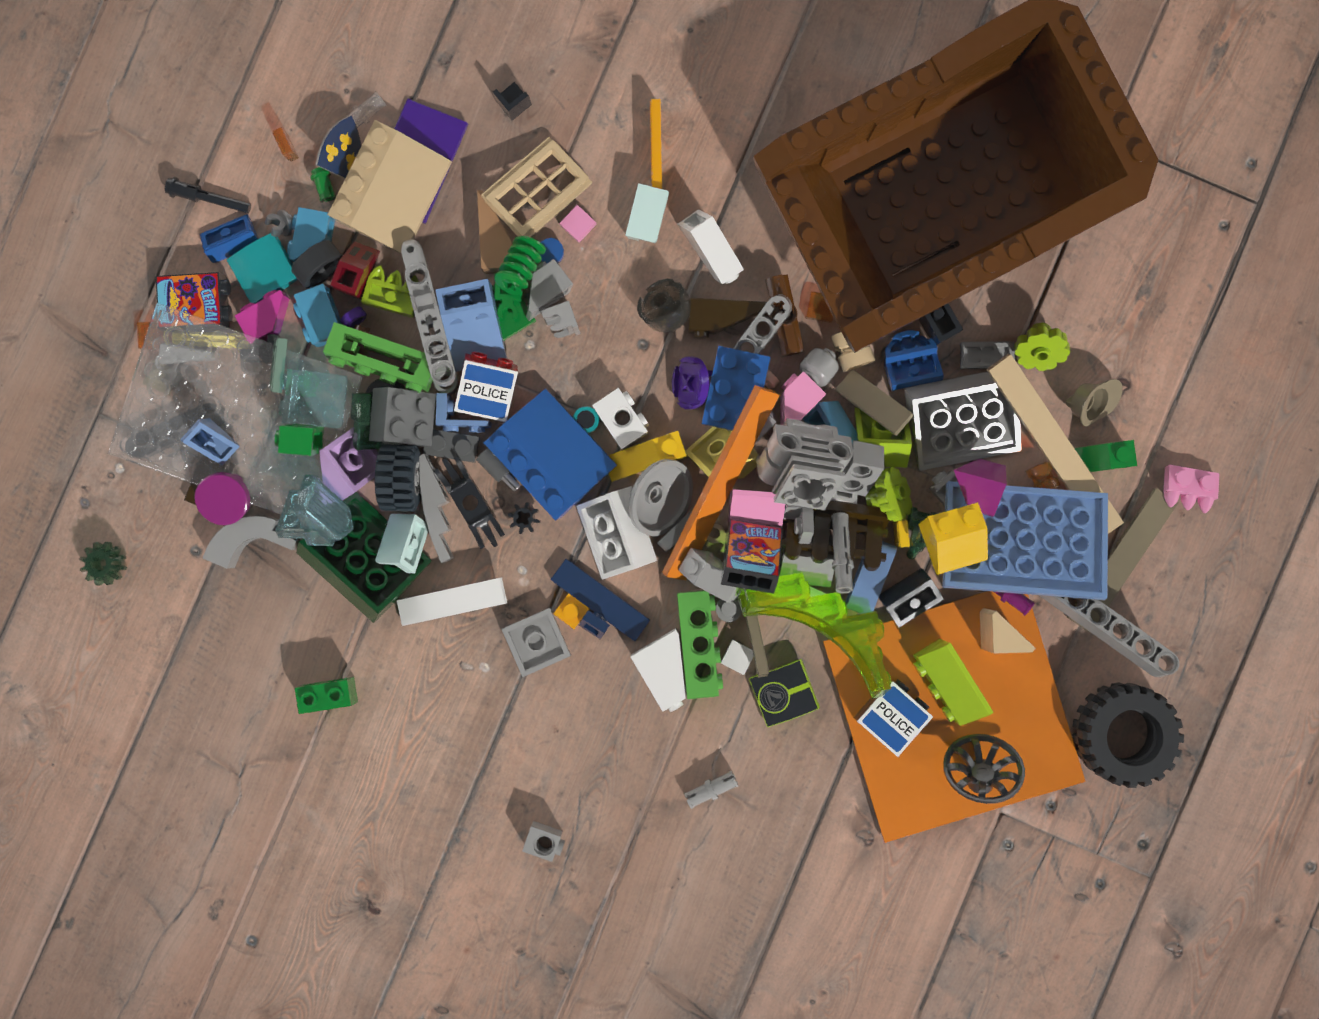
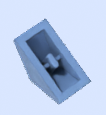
M210 418L198 419L180 439L184 444L220 465H223L240 447L234 439Z

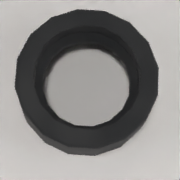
M324 240L302 253L294 262L291 272L305 288H313L335 273L338 262L343 255L330 240Z

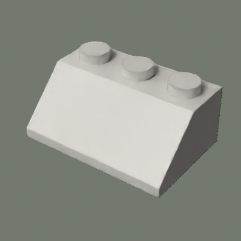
M632 486L610 492L576 506L602 580L657 561L649 535L637 530L631 521L629 499Z

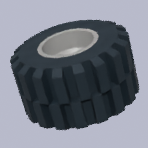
M383 444L381 446L375 465V496L378 506L382 511L414 512L418 507L421 498L419 456L421 454L416 445Z

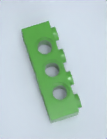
M705 590L677 592L687 699L719 696L718 690L723 689L722 673L717 674L716 663H721L720 649L719 647L714 648L713 637H718L717 621H712L711 611L716 610L714 595H709V592ZM696 610H701L705 613V620L699 625L692 623L690 620L692 612ZM700 636L708 640L707 647L701 651L693 647L694 639ZM706 663L710 666V672L707 676L701 677L696 674L695 669L698 664Z

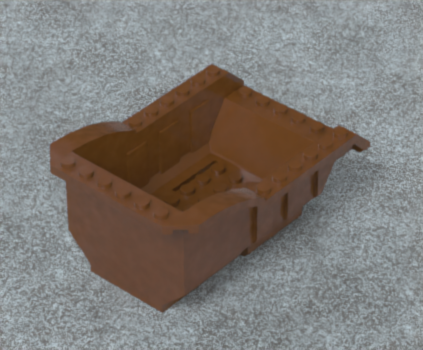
M1027 0L955 41L933 55L929 60L779 136L753 156L763 183L847 344L854 353L1142 202L1147 198L1159 160L1079 7L1060 0ZM953 243H955L956 246H957V247H954V245H952V246H950V247H948V248H946V249H944V250H942V251L936 253L935 255H933V256H931V257H929V258H927V259H925V260H923V261H921V262H919V263H917V264H915V265H913V266H911V267L905 269L904 271H902V272H900V273H898V274H896V275L893 276V274L897 273L898 271H900V270H902V269H904V268H906V267H908V266H910V265H912V264H914V263H916V262H918V261H920V260H922V259L928 257L929 255H931V254H933V253H935V252H937V251H939V250H941V249H943V248H945V247H947V246H949V245H951V244H953Z

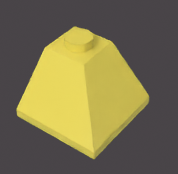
M712 427L685 450V453L709 477L732 431ZM754 448L738 479L744 478L757 467L756 458L758 453Z

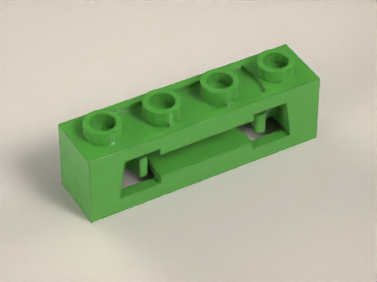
M336 322L333 323L323 350L326 358L329 359V363L338 367H344L346 364L354 367L355 372L365 376H369L370 373L378 375L381 381L395 385L396 382L405 384L406 389L417 391V393H421V390L429 392L433 379L424 352ZM358 343L363 344L366 350L405 362L403 367L405 373L401 372L397 366L358 354L360 349Z

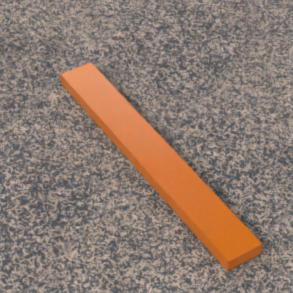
M757 385L754 386L662 571L666 577L687 580L678 569L690 548L702 550L779 397V394L775 391Z

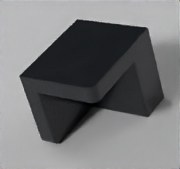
M515 82L501 93L497 89L492 92L495 101L511 121L532 105L527 92L523 93Z

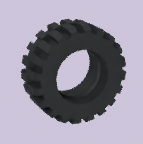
M1111 683V687L1102 686L1097 688L1098 693L1096 695L1090 693L1085 698L1088 703L1085 706L1080 705L1076 711L1081 713L1079 720L1074 719L1072 727L1077 728V733H1073L1072 738L1073 742L1078 744L1076 751L1078 756L1084 759L1083 764L1095 772L1096 775L1112 784L1124 785L1127 788H1136L1138 784L1146 787L1152 785L1151 779L1160 781L1165 778L1163 772L1166 769L1172 771L1176 766L1173 760L1175 757L1180 758L1182 750L1178 749L1179 743H1184V734L1179 733V729L1183 727L1180 718L1174 716L1177 714L1175 707L1168 704L1167 699L1163 695L1132 683ZM1127 710H1135L1141 713L1145 719L1147 738L1139 752L1131 757L1121 759L1114 756L1108 747V728L1113 719L1120 713Z

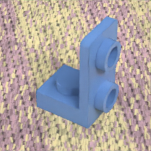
M436 393V425L443 427V431L459 432V427H469V432L483 433L485 428H491L492 423L490 421L450 420V416L455 414V401L451 400V396L447 393Z

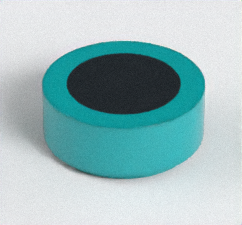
M581 407L573 415V418L587 433L593 432L599 425V416L591 407Z

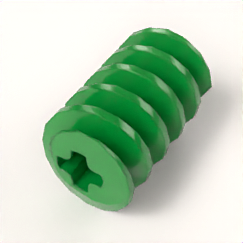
M527 236L515 237L512 246L508 249V254L504 257L503 263L499 267V271L494 276L496 284L509 294L522 296L523 292L521 289H526L529 286L526 280H531L533 278L531 272L537 270L535 263L541 262L542 258L540 255L546 252L544 245Z

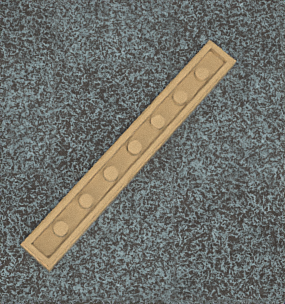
M1005 355L986 369L1067 490L1104 493L1012 355ZM1108 500L1109 534L1124 522Z

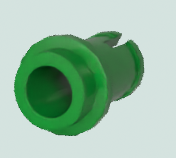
M321 167L311 170L312 175L310 179L315 182L320 202L334 200L336 194L329 178L331 173Z

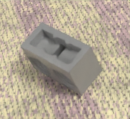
M853 440V456L843 471L846 477L837 491L866 496L884 470V446Z

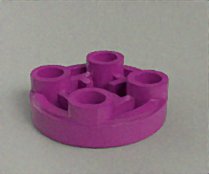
M216 472L208 475L198 484L195 491V503L200 514L208 521L217 525H230L239 521L249 511L250 494L240 475Z

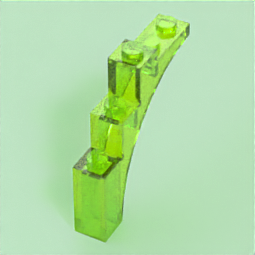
M803 572L779 576L774 594L739 588L736 592L743 617L759 615L783 617L803 623L834 642L854 663L863 677L872 699L882 697L891 689V678L885 670L882 661V650L877 646V643L884 637V625L878 618L876 611L847 616V605L842 600L840 593L835 592L810 597V585L808 581H805Z

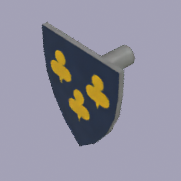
M352 115L338 121L328 131L320 146L315 164L343 178H346L361 148L359 132Z

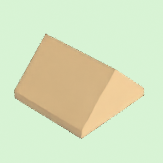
M986 608L980 611L981 649L991 653L1033 652L1036 649L997 611Z

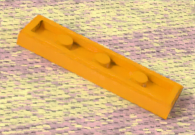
M651 99V186L662 189L661 100Z

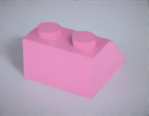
M804 372L799 376L794 373L781 387L784 392L780 395V425H783L787 418L801 420L826 395Z
M733 489L730 492L728 522H730V519L775 527L782 526L785 504L775 503L773 499L775 494L773 492Z

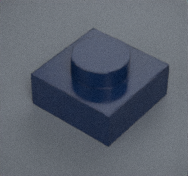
M587 611L579 626L598 639H601L610 624L606 623V619L601 614Z

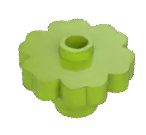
M1041 322L1031 326L1027 331V335L1017 337L1014 351L1015 355H1017L1018 364L1023 365L1024 368L1032 369L1036 367L1039 371H1045L1047 369H1054L1057 363L1067 360V356L1070 354V344L1067 341L1066 333L1061 332L1058 328L1052 329L1049 324Z
M890 467L884 469L876 480L875 486H872L865 496L867 505L880 507L882 512H886L888 520H893L894 522L904 520L906 515L911 514L912 501L909 497L911 490L907 479L901 477L898 468Z

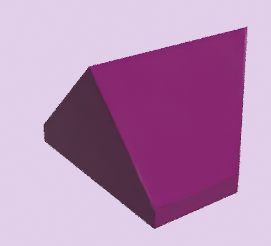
M978 459L954 469L966 504L970 505L978 502L982 514L993 517L1007 485L1006 465Z

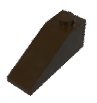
M690 298L688 333H693L695 338H709V334L714 335L757 316L767 302Z

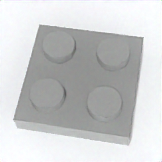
M551 608L502 628V632L522 677L571 656Z

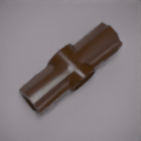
M788 274L765 279L769 300L776 295H784L792 303L791 320L783 322L776 332L781 356H792L804 352L797 320L798 313L794 306ZM783 301L773 303L776 308L772 313V319L780 310H785L783 308L785 304Z

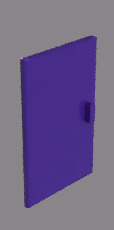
M408 98L394 129L453 162L468 123ZM447 173L422 221L424 224L428 220Z

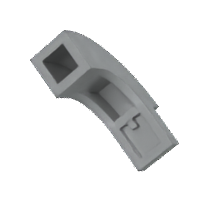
M261 516L244 517L236 523L224 526L215 534L203 555V559L226 569L235 568L243 549L256 539L263 538L290 550H297L301 539L296 538L297 533L292 530L282 528L280 531L283 520Z

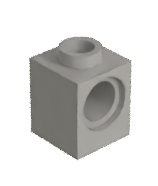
M533 821L522 852L552 862L555 854L560 856L565 840L560 838L563 831ZM540 837L550 838L552 845L548 848L542 847L538 842Z

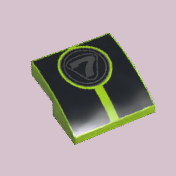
M802 658L769 670V674L765 677L758 678L756 674L749 678L767 728L820 708Z

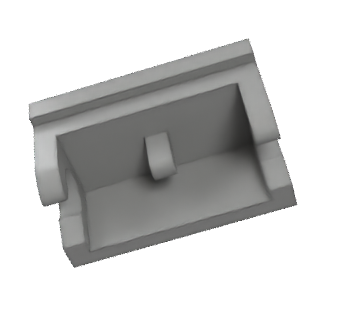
M569 301L541 310L547 325H553L550 327L552 331L564 329L561 332H556L554 337L563 338L574 333L576 335L581 334Z

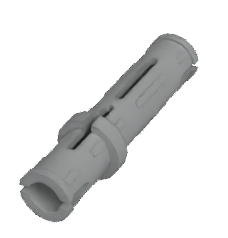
M841 512L834 513L831 516L834 549L832 569L835 571L836 592L850 593L853 591L851 570L854 568V564L850 556L848 514Z

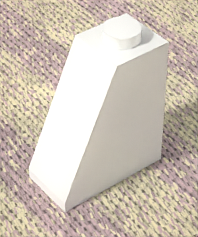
M698 209L677 224L716 281L721 284H728L738 278V273L744 269L713 216Z
M675 628L630 656L661 710L665 711L668 709L670 712L683 705L682 700L686 698L679 633Z

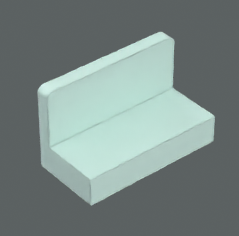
M638 183L625 236L637 241L640 239L652 243L657 242L669 196L667 190Z
M391 514L375 561L379 564L395 565L406 573H415L429 531L427 523L415 514Z

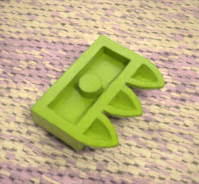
M376 267L368 277L361 303L413 318L414 310L407 282L402 286V277L398 270L390 274L386 282H384L385 275L382 267ZM414 275L411 280L416 283L419 282L416 275Z

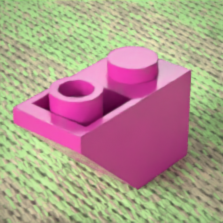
M272 290L263 296V300L256 304L249 303L240 309L241 312L235 315L250 344L261 345L267 342L268 334H280L290 300L285 292Z

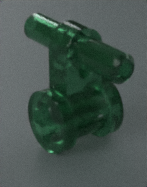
M912 506L911 514L907 515L906 519L908 530H911L910 548L906 553L909 559H915L918 553L922 552L926 547L918 524L928 516L938 513L931 512L929 514L918 511V508Z

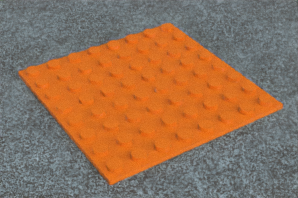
M985 591L929 608L901 627H898L894 620H890L823 641L884 843L1086 782L1032 608L1024 616L1023 613L1008 602L1003 603L1000 600L1001 597L993 591ZM983 608L997 611L1036 649L1033 652L991 653L981 649L980 611ZM938 639L950 642L994 713L959 726L954 721L949 722L941 710L945 707L940 698L936 700L927 687L930 685L929 680L926 676L921 677L913 664L917 661L913 655ZM887 679L893 682L897 679L910 689L907 694L914 700L919 697L929 706L927 712L933 716L898 757L853 718ZM972 734H987L1004 740L1019 753L1023 760L1025 778L1022 787L1012 798L1000 803L985 804L965 798L951 787L945 777L943 761L948 747L959 738ZM979 741L982 758L986 760L993 743ZM969 742L960 746L974 761L975 755L972 743ZM1000 747L994 757L993 764L1011 755ZM953 753L950 763L966 765L965 761L958 754ZM1016 763L1008 764L999 771H1009L1018 774ZM951 771L956 783L967 777L963 772ZM1010 779L999 780L1007 791H1010L1016 783ZM968 785L963 788L967 792L978 796ZM993 787L992 791L987 793L985 797L1001 796V794Z

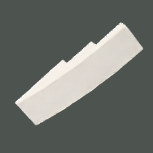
M502 577L396 600L402 626L507 603Z

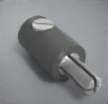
M489 448L478 456L476 461L498 483L503 480L513 491L518 490L520 484L509 474L510 471Z

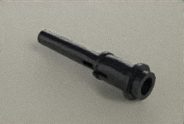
M177 177L166 180L164 190L171 198L178 196L194 202L202 200L245 213H249L251 210V203L201 190V186L179 181Z

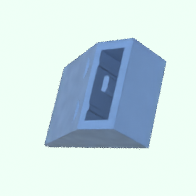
M488 279L435 289L443 327L456 372L462 371L465 353L480 352L486 354L487 358L494 360L507 358L493 287Z

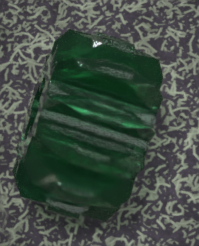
M95 542L93 543V548H85L84 551L87 557L79 558L81 562L85 563V566L79 570L81 572H88L85 580H94V584L100 586L103 583L112 585L114 579L120 580L123 578L119 570L127 569V566L122 565L121 562L127 556L119 555L122 548L119 546L113 547L112 542H104L103 544ZM106 561V565L101 566V562Z

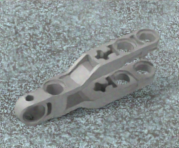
M413 239L403 242L401 249L406 268L405 279L429 371L436 390L439 393L451 395L458 388V379L426 259L419 242ZM416 274L425 276L421 282L416 283L411 280ZM434 327L436 335H430L429 328ZM438 341L439 345H433V342ZM442 351V353L434 355V353ZM444 376H449L446 380H440ZM454 382L453 386L450 389H442L441 387H439V385L449 386Z

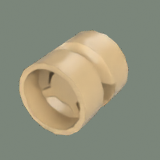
M842 332L831 336L835 351L841 352L838 360L843 372L875 361L870 346L854 353L847 344Z

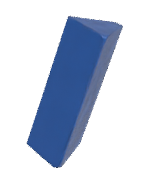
M248 214L200 234L204 253L212 263H217L231 257L259 239Z

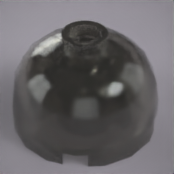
M669 278L658 280L646 289L648 293L644 299L640 297L638 300L637 311L639 317L650 328L658 332L668 333L677 330L687 321L691 311V300L686 289L680 282H674L673 279Z

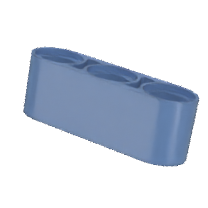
M882 541V553H887L886 561L881 562L876 571H868L864 567V559H861L852 582L853 591L847 595L845 608L868 617L871 616L893 562L897 546Z

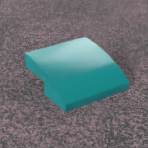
M271 233L247 245L227 259L250 303L256 304L263 300V296L272 290L283 291L298 280L291 272L293 263L289 259L278 236H272Z

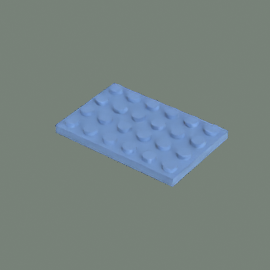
M948 481L946 483L945 512L967 506L959 483ZM1006 485L995 515L992 517L982 514L987 525L988 560L943 573V588L1105 600L1107 599L1108 493Z

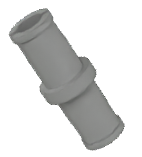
M729 771V773L712 781L710 779L706 780L704 785L685 792L684 795L685 798H688L687 803L692 809L707 800L718 799V795L738 787L739 784L734 773Z

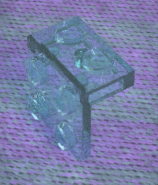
M287 369V374L284 373L282 378V389L285 390L284 400H281L279 404V416L282 417L281 423H300L329 428L342 427L348 384L347 377L301 369Z

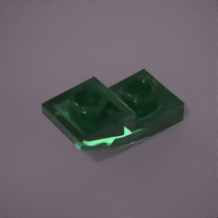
M373 392L352 393L350 419L354 421L353 448L356 450L380 449L382 446L380 442L369 441Z

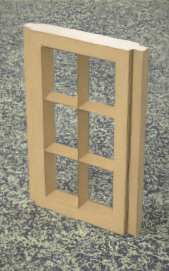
M548 137L481 194V197L517 236L531 238L592 184V181L562 148ZM552 154L562 165L546 177L537 166ZM566 168L575 179L560 191L551 180ZM534 171L543 181L527 194L518 183L530 172ZM548 185L556 196L544 207L540 208L532 197L544 186ZM514 187L523 198L508 211L498 200ZM528 202L537 213L521 225L512 214Z

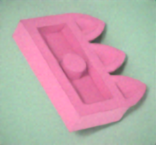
M1175 465L1166 466L1163 493L1167 505L1173 507L1180 496L1184 508L1190 510L1197 499L1201 511L1207 513L1212 507L1214 500L1218 499L1219 473Z

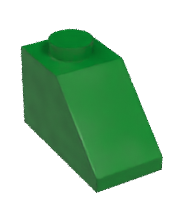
M1134 440L1074 448L1090 472L1137 466Z

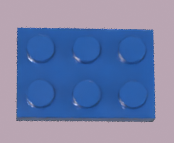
M718 346L702 425L733 430L754 386L757 385L764 388L770 362L769 356Z

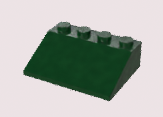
M355 492L347 497L298 543L296 554L371 622L375 623L426 569L432 560L422 552L415 573H406L395 565L377 563L375 559L388 520Z

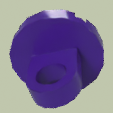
M684 357L680 360V365L676 366L673 371L672 392L674 397H678L680 402L677 403L681 408L685 410L698 409L704 404L708 396L709 377H712L713 370H707L703 361L697 357Z

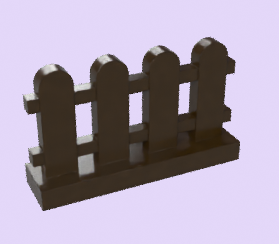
M830 500L825 510L813 509L814 534L810 544H799V534L794 533L795 519H783V523L787 524L786 539L782 538L781 547L785 548L784 554L790 560L798 559L801 550L811 551L813 562L817 564L824 563L828 554L834 555L833 546L829 545L830 530H833L831 516L834 513H846L849 518L848 529L851 560L854 561V558L864 559V567L868 571H876L881 562L886 561L887 553H882V537L887 538L888 535L886 527L889 520L886 512H882L880 507ZM856 534L865 535L864 550L855 549Z

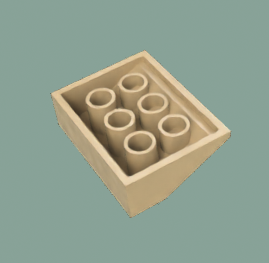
M374 120L327 215L340 224L401 253L403 242L414 239L452 161L401 132Z

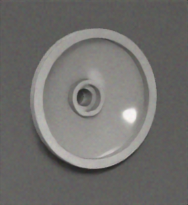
M663 459L653 463L641 473L632 488L629 499L630 518L637 530L649 536H659L669 532L683 519L693 495V481L687 467L676 460Z

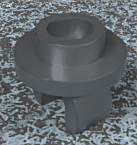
M279 210L277 214H269L266 217L265 224L276 225L272 227V236H280L281 234L283 236H290L293 230V217L285 210Z

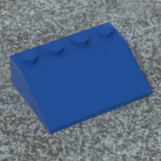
M546 388L500 426L484 442L555 521L562 518L617 466Z

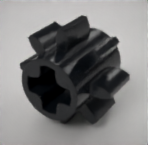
M529 502L525 503L524 508H520L518 504H515L514 506L517 511L514 514L508 513V516L513 517L514 521L511 523L510 528L520 527L519 534H523L524 528L534 532L532 525L534 523H541L539 519H535V514L538 513L539 509L531 511L529 509ZM521 512L524 514L530 513L528 525L519 523L518 520L521 518Z

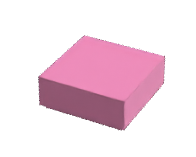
M578 205L559 223L578 243L597 225Z

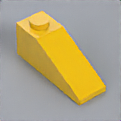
M675 431L608 455L617 464L609 475L611 481L614 482L641 473L657 461L663 459L677 461L686 458L679 432Z

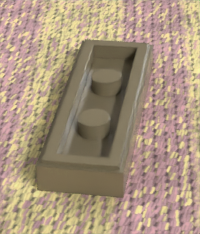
M853 369L836 387V391L896 436L913 417L911 411Z
M752 595L743 597L742 602L758 678L765 677L769 674L754 597Z

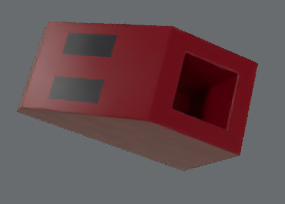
M354 241L339 260L330 286L339 292L362 300L368 277L374 269L380 251Z

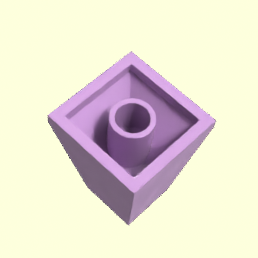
M358 425L319 451L323 483L338 503L375 478L378 452Z

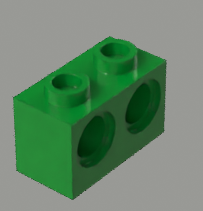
M296 423L280 425L279 430H276L274 440L275 446H278V453L308 456L319 454V451L323 449L324 426Z
M354 677L303 684L295 688L298 714L349 707L358 703Z

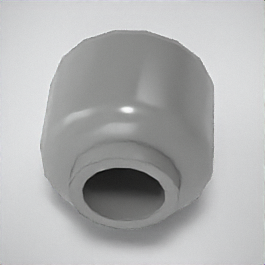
M814 348L803 359L799 369L801 373L807 374L819 387H823L837 373L839 365L834 352L827 348L824 350Z

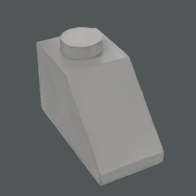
M554 259L547 264L545 261L537 266V270L533 272L526 318L529 321L539 315L541 310L547 309L571 291L573 283Z
M690 548L678 569L695 586L728 603L732 601L739 589L737 587L721 585L723 562L710 551Z

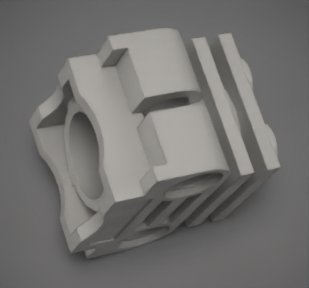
M787 418L783 425H774V432L767 443V448H764L761 456H757L758 475L763 482L774 486L772 491L775 494L773 498L775 503L825 510L846 477L843 471L853 456L851 437L838 435V430L835 426L810 425L800 420Z

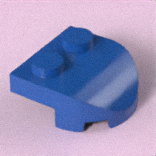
M914 330L903 331L893 336L892 341L886 347L884 367L891 391L943 380L944 374L937 355L938 347L932 338L928 339L920 335L919 331Z

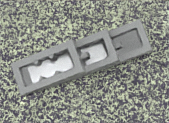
M422 454L419 456V471L423 511L441 563H444L454 558L443 535L451 531L452 528L441 507L451 501L442 482L434 472L435 468L429 455Z

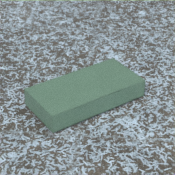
M274 338L269 389L272 392L282 393L288 341L286 338Z

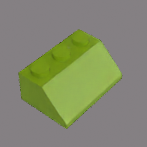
M938 639L913 655L917 661L913 664L921 677L926 676L929 680L930 685L927 687L936 700L940 698L945 707L941 710L949 722L954 721L959 726L994 713L950 642Z

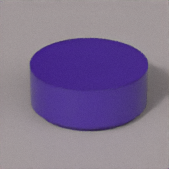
M358 306L342 316L340 323L354 328L355 325L361 324L366 319L367 314L361 306Z

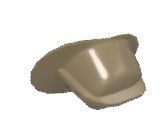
M1117 379L1107 380L1099 385L1082 384L1066 400V405L1071 408L1075 416L1081 419L1083 426H1089L1106 417L1115 409L1121 399L1122 384Z

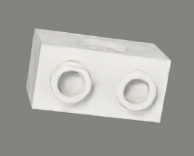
M617 388L592 406L621 450H624L648 434L646 427L649 424L641 412L636 415L631 406L635 403L628 392L622 393ZM621 411H625L630 415V420L625 425H619L615 421V416Z

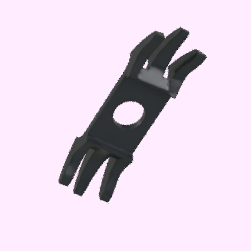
M458 456L454 458L464 476L462 479L446 458L443 459L442 462L454 484L451 485L438 468L434 470L435 474L452 497L480 549L484 548L485 544L477 529L479 526L495 548L498 546V543L487 522L490 520L500 537H502L505 533L499 522L490 511L461 459ZM468 495H473L478 500L477 507L471 511L466 510L463 506V500Z

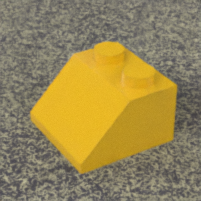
M978 502L928 516L918 524L936 575L988 560L987 525Z

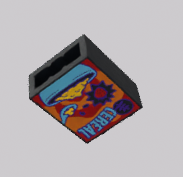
M219 272L155 276L158 329L166 332H174L175 330L230 329L229 321H232L233 318L232 308L228 305L231 284L226 276Z
M730 519L725 538L721 585L774 594L780 574L783 528Z

